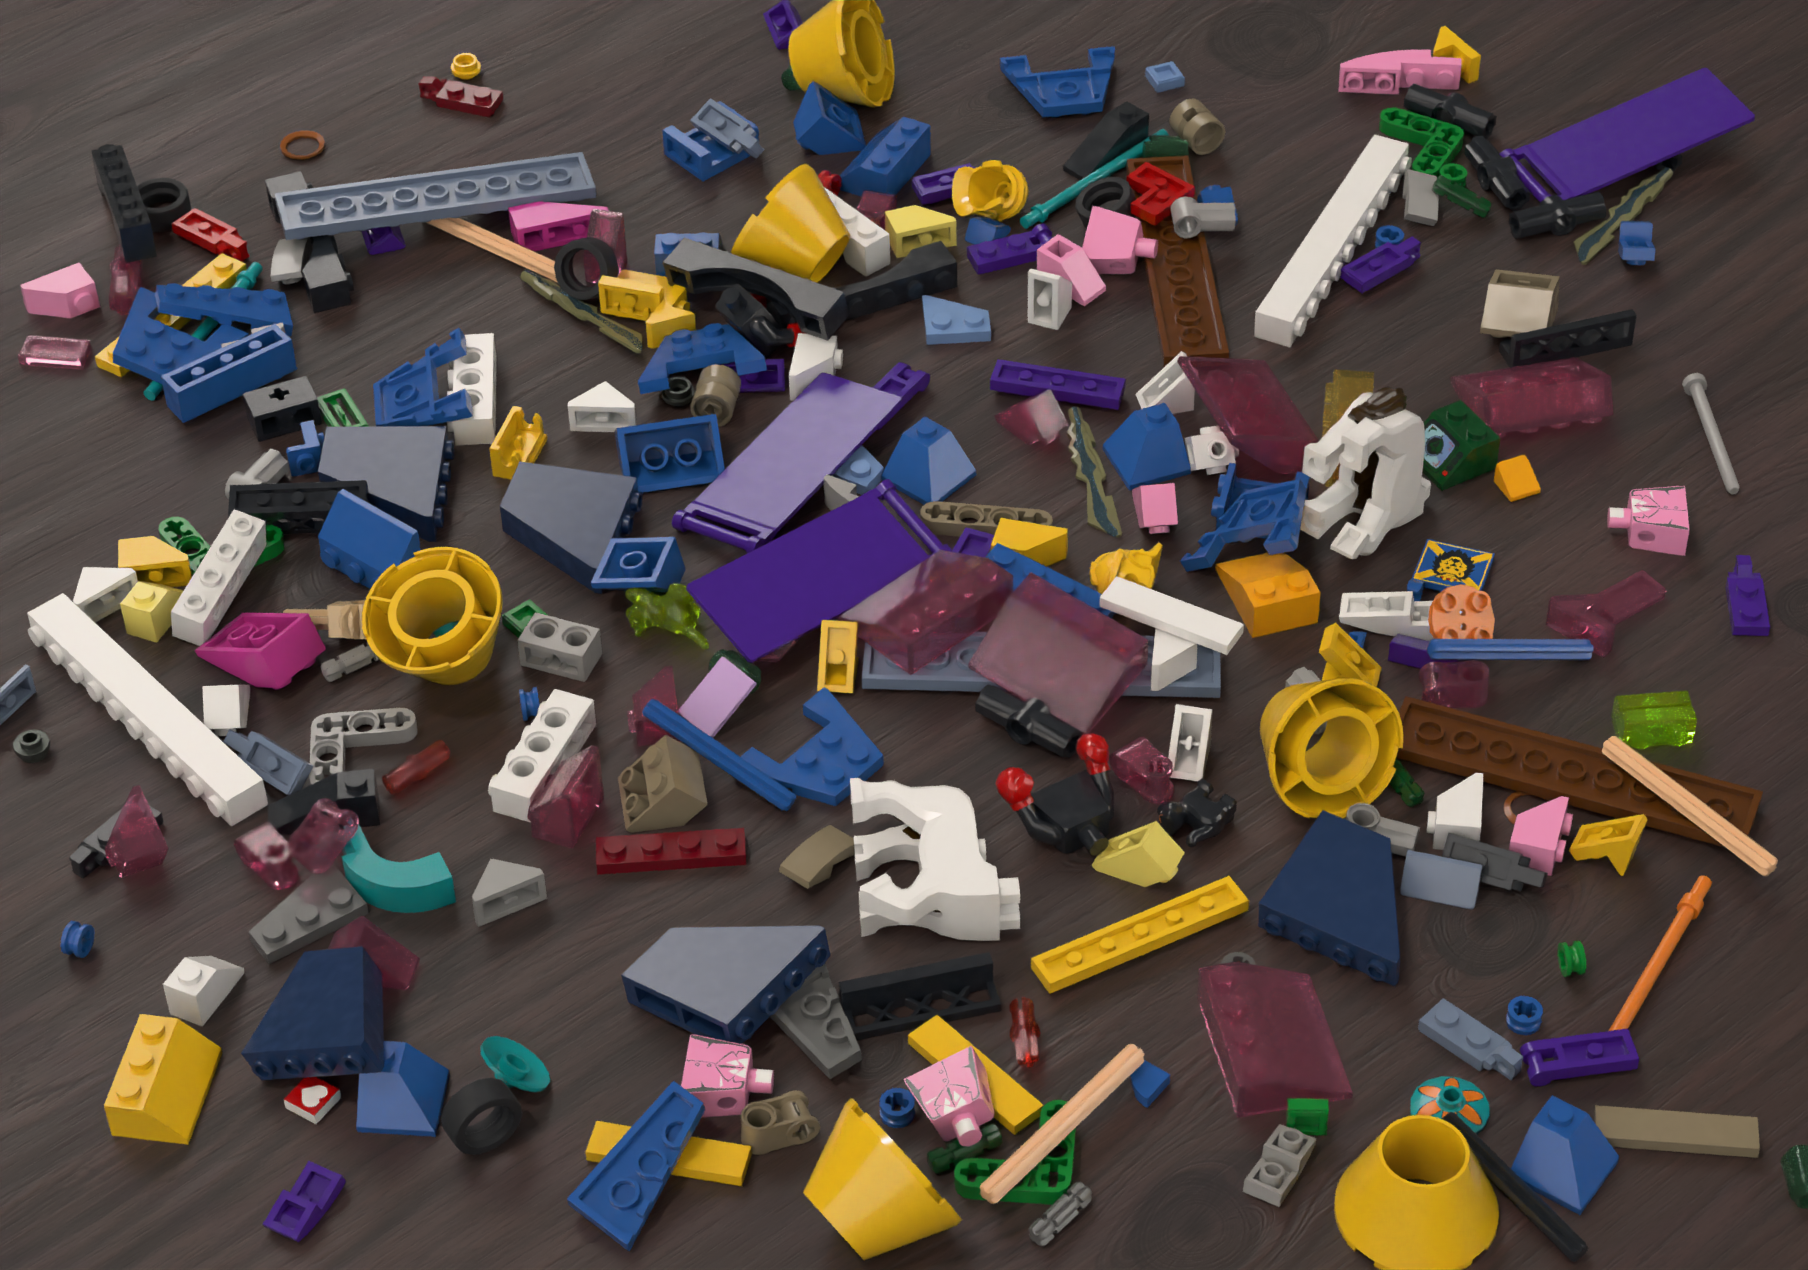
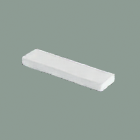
M1117 576L1100 596L1099 607L1225 655L1230 652L1243 634L1244 624Z

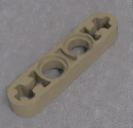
M934 501L926 503L920 510V519L934 535L960 537L965 528L995 535L998 527L995 523L1000 521V518L1053 526L1050 513L1039 509ZM964 518H975L978 521L975 523H964L961 520Z

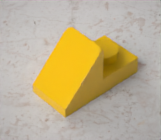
M1446 26L1440 27L1433 57L1461 58L1460 77L1468 84L1477 81L1481 55Z
M674 285L646 321L647 345L649 348H658L665 336L671 335L675 331L683 329L689 331L696 330L695 314L690 312L686 287Z
M822 620L817 691L825 687L830 692H854L859 657H856L858 622Z
M1337 623L1326 627L1319 653L1327 662L1322 681L1353 678L1363 680L1377 687L1382 667Z
M1644 814L1581 825L1569 851L1576 861L1591 858L1599 859L1608 856L1618 873L1623 876L1636 851L1648 819Z

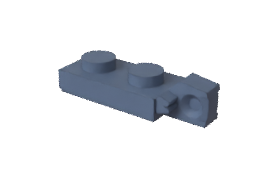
M711 98L690 120L694 127L732 152L740 154L744 150L747 154L757 159L764 151V148L758 143L759 141L754 138L757 133L750 124Z
M229 730L223 741L240 752L238 757L264 781L287 795L302 789L313 768L312 764L257 732L251 731L247 737L240 732L236 733L233 730Z
M1444 998L1419 1020L1418 1029L1421 1033L1481 1072L1484 1068L1487 1070L1493 1068L1509 1080H1512L1521 1072L1523 1056L1515 1051L1505 1038Z

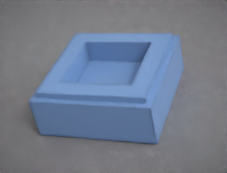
M1173 61L1145 68V77L1157 93L1185 86V77Z

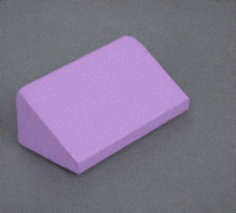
M722 657L680 707L678 713L691 724L714 738L757 683L725 657Z

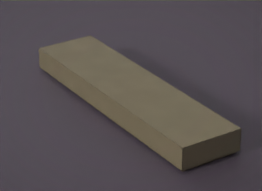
M1595 1105L1594 1122L1612 1147L1758 1158L1759 1155L1758 1117Z

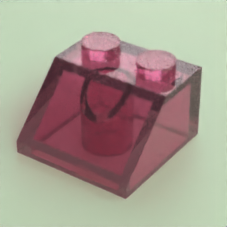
M590 746L563 760L555 773L547 777L544 790L538 799H534L528 809L527 817L531 821L533 837L573 849L604 799L599 747Z

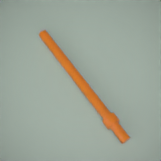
M1699 876L1691 891L1685 893L1677 905L1678 913L1609 1031L1628 1029L1690 921L1696 919L1703 909V899L1712 885L1711 879L1707 876Z

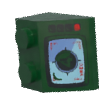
M1462 400L1434 410L1425 420V452L1422 472L1441 491L1495 469L1498 462L1500 437Z

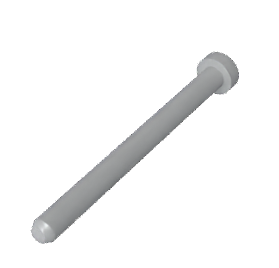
M1700 373L1690 374L1682 382L1684 391L1693 398L1726 491L1730 494H1736L1740 486L1705 394L1707 388L1706 379Z

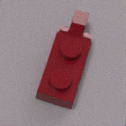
M423 76L418 83L420 97L435 101L437 107L489 118L504 100L503 91L465 84L460 81H447L446 79L440 81L437 77Z

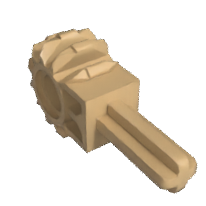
M365 600L337 601L327 605V609H286L283 611V613H308L316 630H328L329 638L366 639L362 629V611Z

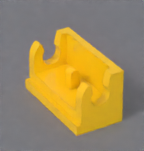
M512 407L489 448L493 476L512 479L520 461L535 463L547 441V434H544L542 418L538 413H535L532 421L534 424H529L524 420L522 407Z

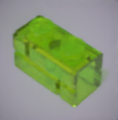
M1688 690L1615 696L1612 724L1617 737L1631 748L1645 749L1649 746L1658 745L1682 746L1685 743L1693 742L1697 717L1693 706H1691Z

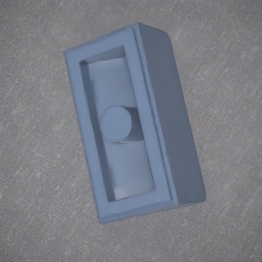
M26 664L0 688V725L36 692L30 666Z
M1407 850L1400 894L1436 903L1474 909L1479 893L1482 865Z

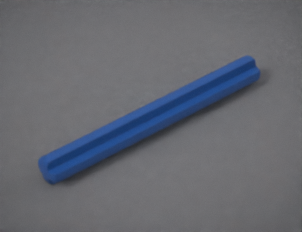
M1431 639L1427 648V654H1429L1432 660H1589L1592 658V652L1594 651V646L1588 639Z
M651 699L644 707L643 716L779 809L788 811L794 804L796 795L658 700Z

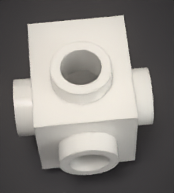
M1220 425L1200 428L1201 435L1185 438L1191 471L1206 469L1207 475L1227 472L1226 465H1229V463L1236 464L1235 457L1239 455V448L1236 437L1231 436V430L1221 432ZM1212 446L1215 449V454L1212 453Z

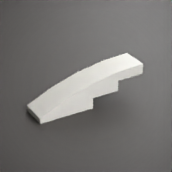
M1413 591L1342 593L1339 615L1341 623L1390 636L1402 634L1426 641L1434 639L1429 632L1428 622L1429 609L1433 601L1414 602Z

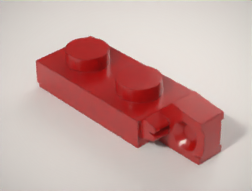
M196 208L171 224L173 233L215 254H227L229 257L241 262L250 257L247 251V242L242 240L236 228Z

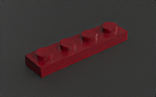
M744 828L596 837L597 875L746 865Z

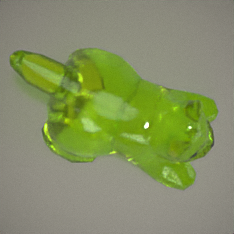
M680 583L670 584L667 593L663 596H658L643 588H631L626 591V598L633 602V605L626 609V617L631 627L634 628L636 637H639L643 630L648 627H661L674 634L685 635L702 649L706 650L709 648L706 637L695 629L697 618L701 615V610L693 603L694 598L686 590L687 586Z

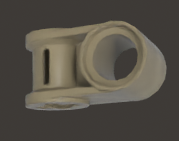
M797 1090L790 1091L778 1097L746 1105L741 1113L742 1145L751 1146L752 1154L762 1155L787 1146L804 1144L815 1138L820 1131V1124L817 1118L811 1116L807 1108L809 1102L806 1094Z

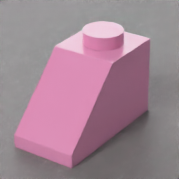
M80 263L20 285L25 308L28 313L73 318L100 307L95 282Z
M1175 483L1144 485L1132 489L1140 528H1149V534L1170 532L1169 526L1178 524Z

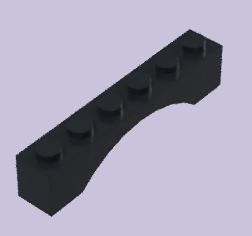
M107 144L99 147L97 150H92L97 184L101 195L107 199L125 263L157 257L151 222L122 145Z
M301 171L265 179L268 203L275 221L281 224L275 201V193L313 188L311 182H305ZM334 235L310 237L313 251L302 272L306 295L313 312L318 313L351 305L349 292L354 291L353 280L350 272L344 273L346 272L344 258L342 254H338Z
M683 238L663 261L668 284L672 287L679 285L686 287L687 292L699 294L710 291H725L739 284L748 293L763 296L786 309L797 322L801 332L827 341L849 316L844 292L834 287L813 282L807 278L792 275L781 269L760 264L755 260H749L728 251L710 247L702 242Z
M938 241L912 249L898 265L877 277L850 285L833 286L839 291L844 292L849 313L845 321L920 299L923 295L929 296L958 287L957 261L943 242ZM766 298L767 311L782 328H787L788 324L797 323L786 309Z

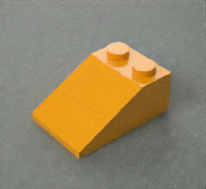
M1267 552L1216 564L1215 570L1252 638L1318 623L1320 591L1308 569L1286 553L1269 555Z

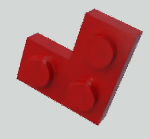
M1145 162L1127 175L1126 181H1128L1131 189L1142 194L1131 203V214L1154 226L1171 214L1170 208L1176 199L1180 197L1193 198L1195 196V186L1148 162Z

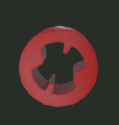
M827 170L821 171L818 175L821 183L826 189L837 196L841 189V176L831 174Z

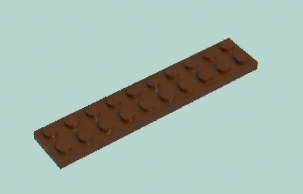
M1188 155L1127 159V175L1145 162H1148L1194 186ZM1132 189L1136 199L1142 195ZM1195 192V196L1193 197V199L1197 201V196ZM1171 214L1156 226L1135 216L1141 221L1143 238L1158 240L1156 258L1143 257L1164 367L1181 351L1186 353L1191 365L1229 363V349L1204 231H1201L1192 238H1182L1175 233Z
M1405 696L1399 710L1403 726V748H1398L1396 757L1398 759L1464 777H1470L1475 773H1483V782L1549 800H1554L1561 796L1568 797V805L1615 818L1644 814L1648 819L1645 826L1724 847L1602 753L1603 748ZM1651 762L1748 837L1750 836L1763 791Z

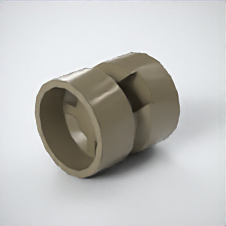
M1192 98L1181 102L1170 116V127L1196 154H1209L1224 139L1226 132L1224 125L1197 99Z
M715 364L703 369L691 402L692 415L697 417L716 414L718 427L727 424L733 416L736 400L741 388V379L733 369L724 365Z

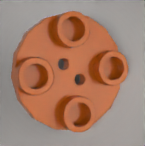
M1460 584L1447 587L1435 596L1430 605L1428 617L1429 632L1434 639H1493L1495 618L1491 599L1485 591H1478L1474 587Z

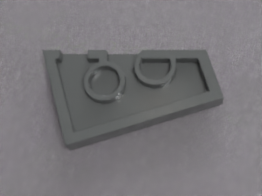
M329 859L249 931L250 941L266 962L271 964L369 914L367 903Z
M826 964L817 967L804 980L801 988L795 991L770 1018L829 1079H832L860 1062L862 1057L849 1020L841 1007L838 993L830 980Z

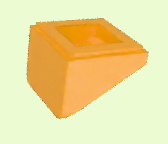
M1525 455L1510 458L1496 464L1494 482L1510 502L1541 492L1531 464Z

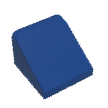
M974 217L969 221L965 240L975 245L985 241L1004 238L1010 233L1011 228L1006 224L987 217Z

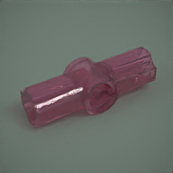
M119 245L115 248L114 260L109 265L112 277L108 301L110 309L115 310L119 315H128L138 290L143 287L141 280L143 260L125 263Z

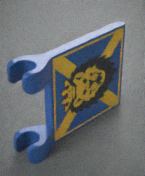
M1427 539L1413 576L1407 584V591H1413L1414 602L1421 601L1424 587L1442 591L1447 587L1463 584L1482 591L1494 561L1495 553Z

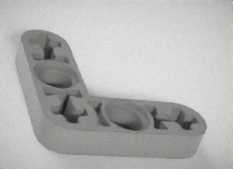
M407 708L327 713L316 717L311 724L310 764L313 765V768L309 774L310 784L312 785L324 779V775L331 776L337 772H345V748L409 742L418 732L415 714ZM361 725L373 726L367 732L356 731V728ZM326 753H333L337 755L334 759L329 761H322L318 759L321 755Z

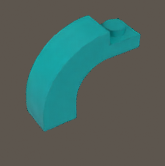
M358 822L344 826L346 842L341 843V849L344 855L342 856L345 878L365 902L383 910L401 913L430 911L456 902L453 878L440 852L409 862L389 861L373 852Z

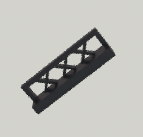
M1631 309L1515 334L1509 340L1500 341L1499 352L1511 371L1631 346L1637 315Z
M367 480L230 485L228 516L235 509L266 521V525L277 526L283 534L320 533L337 493L344 489L368 502ZM311 518H321L323 520L315 521ZM286 519L290 522H280L278 520Z
M990 952L839 982L840 1004L857 1041L917 1029L935 1015L941 1017L945 1022H951L1001 1011V1001L993 981V961ZM986 990L989 1000L977 1003L966 999L970 993ZM944 999L951 1003L948 1009L936 1010L929 1006L933 1000ZM903 1006L914 1010L910 1016L903 1018L891 1014L895 1008ZM864 1014L876 1018L872 1024L856 1027L853 1019L854 1016Z

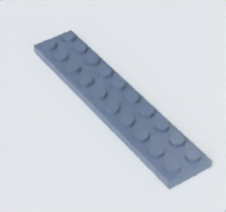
M583 152L281 192L275 193V201L285 239L301 240L306 237L335 235L337 233L357 230L365 231L371 228L386 226L395 227L401 224L429 222L444 218H459L481 213L489 214L495 211L508 210L509 207L538 201L552 203L582 201L584 199L596 198V187Z
M866 629L862 689L981 692L989 684L1011 693L1220 698V652L1197 644L1196 669L1159 691H1151L1155 636L1096 635L1087 650L1081 652L1078 649H1074V643L1064 635L1059 637L1055 633Z

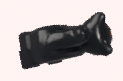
M1201 778L1197 783L1196 789L1184 795L1179 802L1170 801L1160 804L1157 808L1159 824L1170 837L1181 829L1184 823L1190 825L1194 830L1188 834L1186 845L1192 848L1198 842L1216 837L1221 833L1224 826L1234 819L1237 801L1225 793L1219 802H1213L1209 798V794L1214 791L1211 783Z

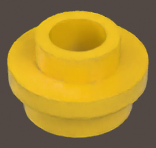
M462 53L455 56L451 65L452 74L463 80L472 79L481 71L480 62L471 53Z

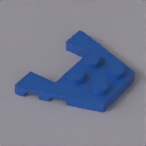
M1115 47L1088 49L1090 68L1031 73L1027 56L1023 55L1000 58V70L1042 117H1060L1062 115L1103 111L1115 60Z
M141 287L136 294L114 348L113 363L162 384V375L221 349V344L245 338L248 336V333L230 325L222 324L206 341L199 340L185 332L154 320L160 314L158 313L155 293Z
M714 323L700 330H678L671 335L665 336L638 380L640 394L670 389L669 374L704 368L715 364L735 362L738 376L766 371L765 357L730 324L721 325Z
M460 328L450 332L451 339L438 347L434 343L426 348L425 356L411 365L407 361L373 384L376 426H429L473 416L471 396L465 388L439 399L436 368L467 355L466 338Z
M1301 479L1245 490L1218 519L1222 525L1216 531L1205 533L1198 540L1201 547L1193 556L1190 553L1184 555L1180 562L1185 570L1189 572L1212 567L1226 543L1236 541L1246 543L1256 537L1268 535L1263 545L1269 555L1296 550L1307 491Z
M824 687L803 704V715L824 727L819 733L782 764H779L753 747L745 752L741 758L782 786L792 789L795 795L837 806L851 794L850 778H860L862 781H866L884 765L883 754L837 699Z

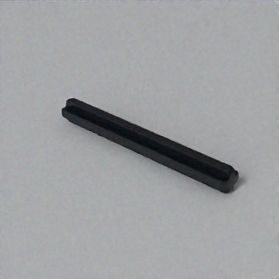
M1449 1112L1442 1118L1462 1133L1485 1175L1571 1261L1576 1262L1588 1251L1586 1242L1454 1112Z

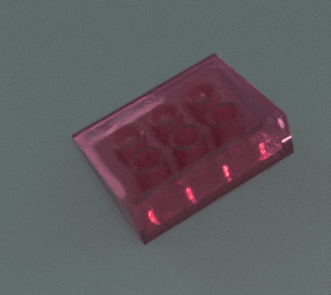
M1179 356L1177 360L1179 366L1231 445L1276 473L1302 472L1305 446L1310 443H1318L1319 440L1265 360Z
M1576 357L1451 377V384L1459 399L1500 438L1506 437L1507 432L1519 430L1520 433H1534L1539 431V427L1550 425L1551 428L1569 427L1570 422L1582 420L1583 423H1597L1602 421V417L1613 415L1611 376Z
M939 550L840 615L838 621L858 622V637L912 675L1013 607V575L989 558Z
M1030 572L1009 596L968 663V668L1023 701L1029 698L1041 700L1048 706L1052 716L1081 730L1083 735L1090 733L1146 667L1148 639Z
M1231 962L1199 968L1197 1000L1237 1118L1286 1110L1288 1098L1328 1099V1102L1352 1098V1089L1310 974L1242 962Z

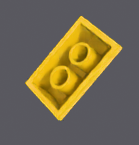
M140 1014L104 1104L111 1135L188 1145L220 1061L222 1048L178 1018Z

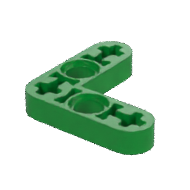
M1394 107L1386 108L1380 113L1379 130L1383 134L1424 146L1412 163L1413 171L1434 175L1438 178L1440 168L1443 165L1451 164L1462 149L1464 132L1459 126ZM1415 129H1424L1427 131H1417ZM1431 154H1441L1444 156H1433Z
M178 516L166 518L160 523L158 528L161 541L183 553L189 549H199L197 553L186 554L189 558L193 577L211 546L185 518ZM266 525V547L254 567L283 552L285 547L283 533L277 526Z
M1052 1100L1046 1103L1041 1110L1039 1129L1067 1101ZM1076 1128L1057 1145L1066 1150L1067 1153L1056 1158L1046 1155L1022 1178L1024 1182L1017 1187H1013L1000 1201L1052 1205L1063 1194L1068 1195L1067 1190L1072 1186ZM966 1158L960 1161L954 1169L956 1192L967 1199L986 1200L980 1195V1185L1006 1160ZM1050 1171L1058 1172L1056 1187H1048ZM969 1175L977 1176L975 1182L967 1181Z

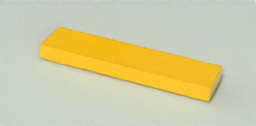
M935 1015L908 1034V1044L932 1065L972 1046L987 1071L994 1118L1014 1135L1040 1117L1044 1105L938 1015Z
M596 1121L586 1149V1160L600 1163L632 1126ZM691 1136L671 1175L742 1186L752 1156L751 1146Z

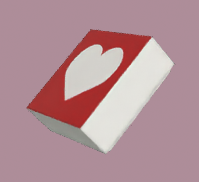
M304 1077L284 1098L285 1108L317 1124L341 1099L340 1090L317 1077Z

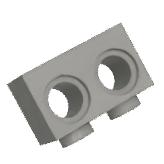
M536 612L517 640L521 666L583 682L587 680L602 655L599 628Z

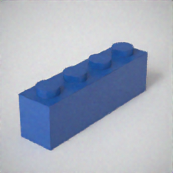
M273 324L162 375L161 380L167 407L185 423L242 396L243 393L253 391L297 370L292 339L276 324Z

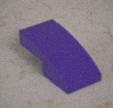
M308 1161L291 1191L282 1190L263 1222V1226L296 1242H300L327 1212L347 1181L342 1175Z

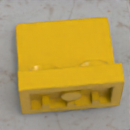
M621 270L617 278L602 275L598 282L601 313L647 321L671 290L672 286L668 284L667 277L630 270Z

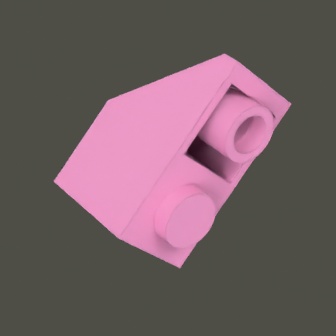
M1058 234L1037 249V270L1059 275L1072 282V299L1086 306L1106 291V285L1082 247Z
M1558 797L1518 814L1510 840L1509 850L1531 858L1529 867L1547 872L1549 876L1552 875L1555 861L1561 863L1563 861L1566 840H1561V836H1569L1573 814L1567 813L1568 797Z

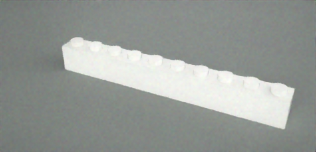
M1374 134L1256 310L1254 337L1291 347L1297 336L1301 337L1303 335L1308 319L1315 317L1321 299L1327 298L1332 282L1339 280L1341 269L1345 262L1350 263L1357 244L1361 245L1363 243L1368 227L1374 226L1379 210L1385 209L1391 192L1395 193L1397 191L1402 175H1405L1407 169H1410L1412 159L1408 157V143Z
M64 593L27 613L31 626L28 629V634L37 647H44L56 665L61 664L64 666L75 683L80 682L85 686L90 697L95 702L100 701L115 721L120 720L126 726L132 738L135 740L139 738L146 745L153 758H160L166 764L173 777H180L194 797L200 796L207 803L208 808L215 817L221 816L229 825L234 826L268 805L263 779Z

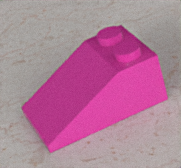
M241 613L198 647L195 652L198 657L255 687L277 690L292 682L291 677L300 670L312 666L316 662L315 658L325 651L326 648L308 613Z

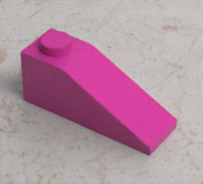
M538 201L508 208L511 234L515 243L532 251L563 246L580 238H601L611 235L609 210L607 207Z

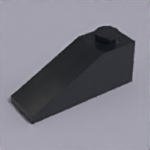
M1128 101L1107 113L1063 165V171L1081 180L1148 138L1149 113Z
M374 769L337 772L268 805L269 837L344 829V826L358 822L360 827L380 825L379 795Z

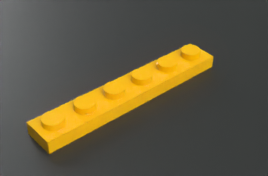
M221 253L182 286L200 287L208 285L214 288L229 289L237 282L236 277L241 271L247 270L246 263ZM160 313L154 320L179 330L192 319ZM118 337L95 356L97 367L122 377L130 370L113 363V351L119 339Z
M1227 876L1032 957L1031 969L1049 994L1244 913L1248 911L1249 900L1232 878Z

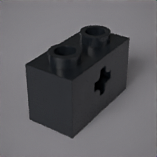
M307 376L243 393L247 419L258 442L301 430V422L313 420L315 426L322 424L318 398Z

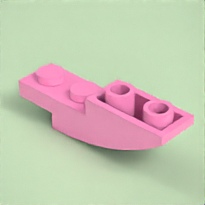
M1398 50L1355 58L1340 64L1338 92L1399 94V87L1409 88L1412 84L1428 89L1459 90L1461 58L1431 57V50Z

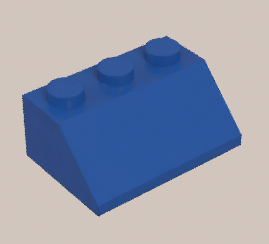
M902 117L878 132L840 175L842 179L840 190L888 205L931 155L930 125L915 119Z
M716 414L616 428L614 431L622 476L637 478L638 492L645 493L712 483L725 470Z
M344 489L337 493L318 535L322 562L329 568H335L347 575L352 581L359 582L371 589L375 581L392 564H395L397 567L401 563L415 557L414 552L421 550L417 530Z

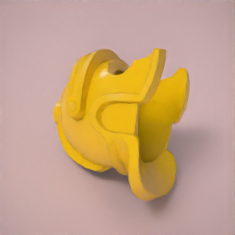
M989 160L983 162L982 166L975 169L964 166L956 171L952 184L953 206L961 217L976 214L977 216L1001 222L1021 211L1027 201L1029 189L1025 177L1018 169L1010 165H1002V162L999 160Z
M1158 542L1149 551H1144V549H1118L1114 552L1102 554L1091 563L1089 572L1091 584L1096 587L1097 592L1103 594L1117 576L1152 589L1163 545Z

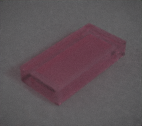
M28 335L18 354V360L20 365L82 370L90 354L91 344L90 340Z
M1641 570L1590 597L1589 607L1611 626H1614L1664 599L1666 589L1645 571Z

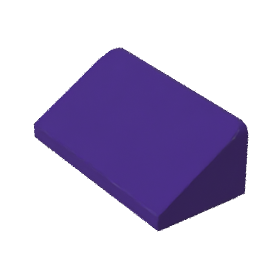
M782 0L763 14L775 45L779 50L789 48L791 33L803 23L798 11L789 0Z
M386 226L361 231L370 255L400 250L406 247L399 226Z
M765 359L766 371L740 375L741 388L739 393L785 391L784 359ZM735 362L720 364L733 369L737 373Z
M1397 634L1391 640L1388 661L1457 678L1464 660L1430 659L1429 654H1427L1429 641L1402 634Z

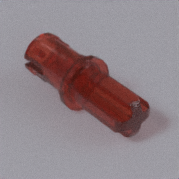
M437 740L417 755H408L404 763L382 776L384 786L392 795L396 796L418 779L425 780L428 772L449 759L450 749L442 740Z
M1021 997L1022 1010H1019L1017 998L1011 1001L1009 1005L1012 1019L1009 1035L1015 1044L1017 1063L1031 1068L1040 1059L1038 1047L1040 1027L1035 1023L1033 1001L1029 998Z

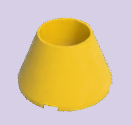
M832 0L791 33L789 39L790 64L798 85L805 93L809 84L815 81L844 102L868 107L883 106L882 103L890 99L895 76L894 56L891 40H885L880 25L885 20L874 0Z
M802 164L786 175L765 197L769 202L758 216L751 215L738 235L730 253L819 283L839 260L849 243L851 235L814 168H811L808 164Z
M434 547L414 552L415 557L401 563L397 567L395 564L388 567L371 587L362 611L363 633L373 653L391 668L442 685H457L467 682L484 670L493 653L503 602L498 579L484 560L463 549ZM459 621L446 634L428 639L441 626Z
M1341 678L1294 684L1279 691L1269 701L1261 717L1260 735L1272 785L1280 799L1289 808L1303 817L1309 819L1310 817L1318 818L1322 810L1338 817L1345 818L1350 806L1356 803L1371 804L1384 791L1395 774L1396 768L1393 765L1397 757L1398 748H1403L1402 721L1396 706L1387 694L1368 682L1353 678ZM1327 721L1325 731L1319 741L1306 751L1313 733Z
M850 1098L845 1103L803 1193L863 1260L957 1226L962 1219L945 1198L943 1199L931 1185L932 1183L867 1112L864 1113L858 1106L859 1104Z
M1412 1115L1391 1123L1345 1170L1338 1182L1335 1193L1334 1213L1342 1237L1354 1252L1358 1249L1365 1256L1372 1259L1374 1266L1381 1270H1463L1472 1265V1260L1482 1253L1484 1249L1488 1250L1498 1227L1499 1207L1496 1194L1465 1137L1449 1122L1433 1116ZM1405 1179H1420L1434 1184H1418Z

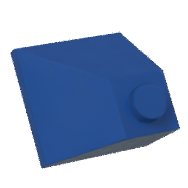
M815 81L810 83L793 121L796 132L795 138L799 145L806 150L810 148L818 155L862 151L866 144L857 110Z
M1165 403L1134 411L1103 444L1104 453L1129 491L1139 486L1153 485L1191 474V467L1179 423Z
M923 417L902 434L881 475V481L890 479L897 490L925 505L934 501L943 502L975 477L976 469L950 430L927 417Z
M611 538L591 581L592 588L638 592L677 591L686 568L676 538Z
M384 1041V1068L380 1073L359 1074L357 1132L436 1137L450 1076L449 1069L406 1042Z
M1552 1095L1532 1121L1511 1169L1534 1192L1581 1215L1619 1162V1155L1588 1113Z

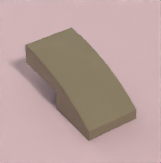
M829 825L813 834L798 846L780 865L779 872L808 889L830 878L834 864L854 855V838Z

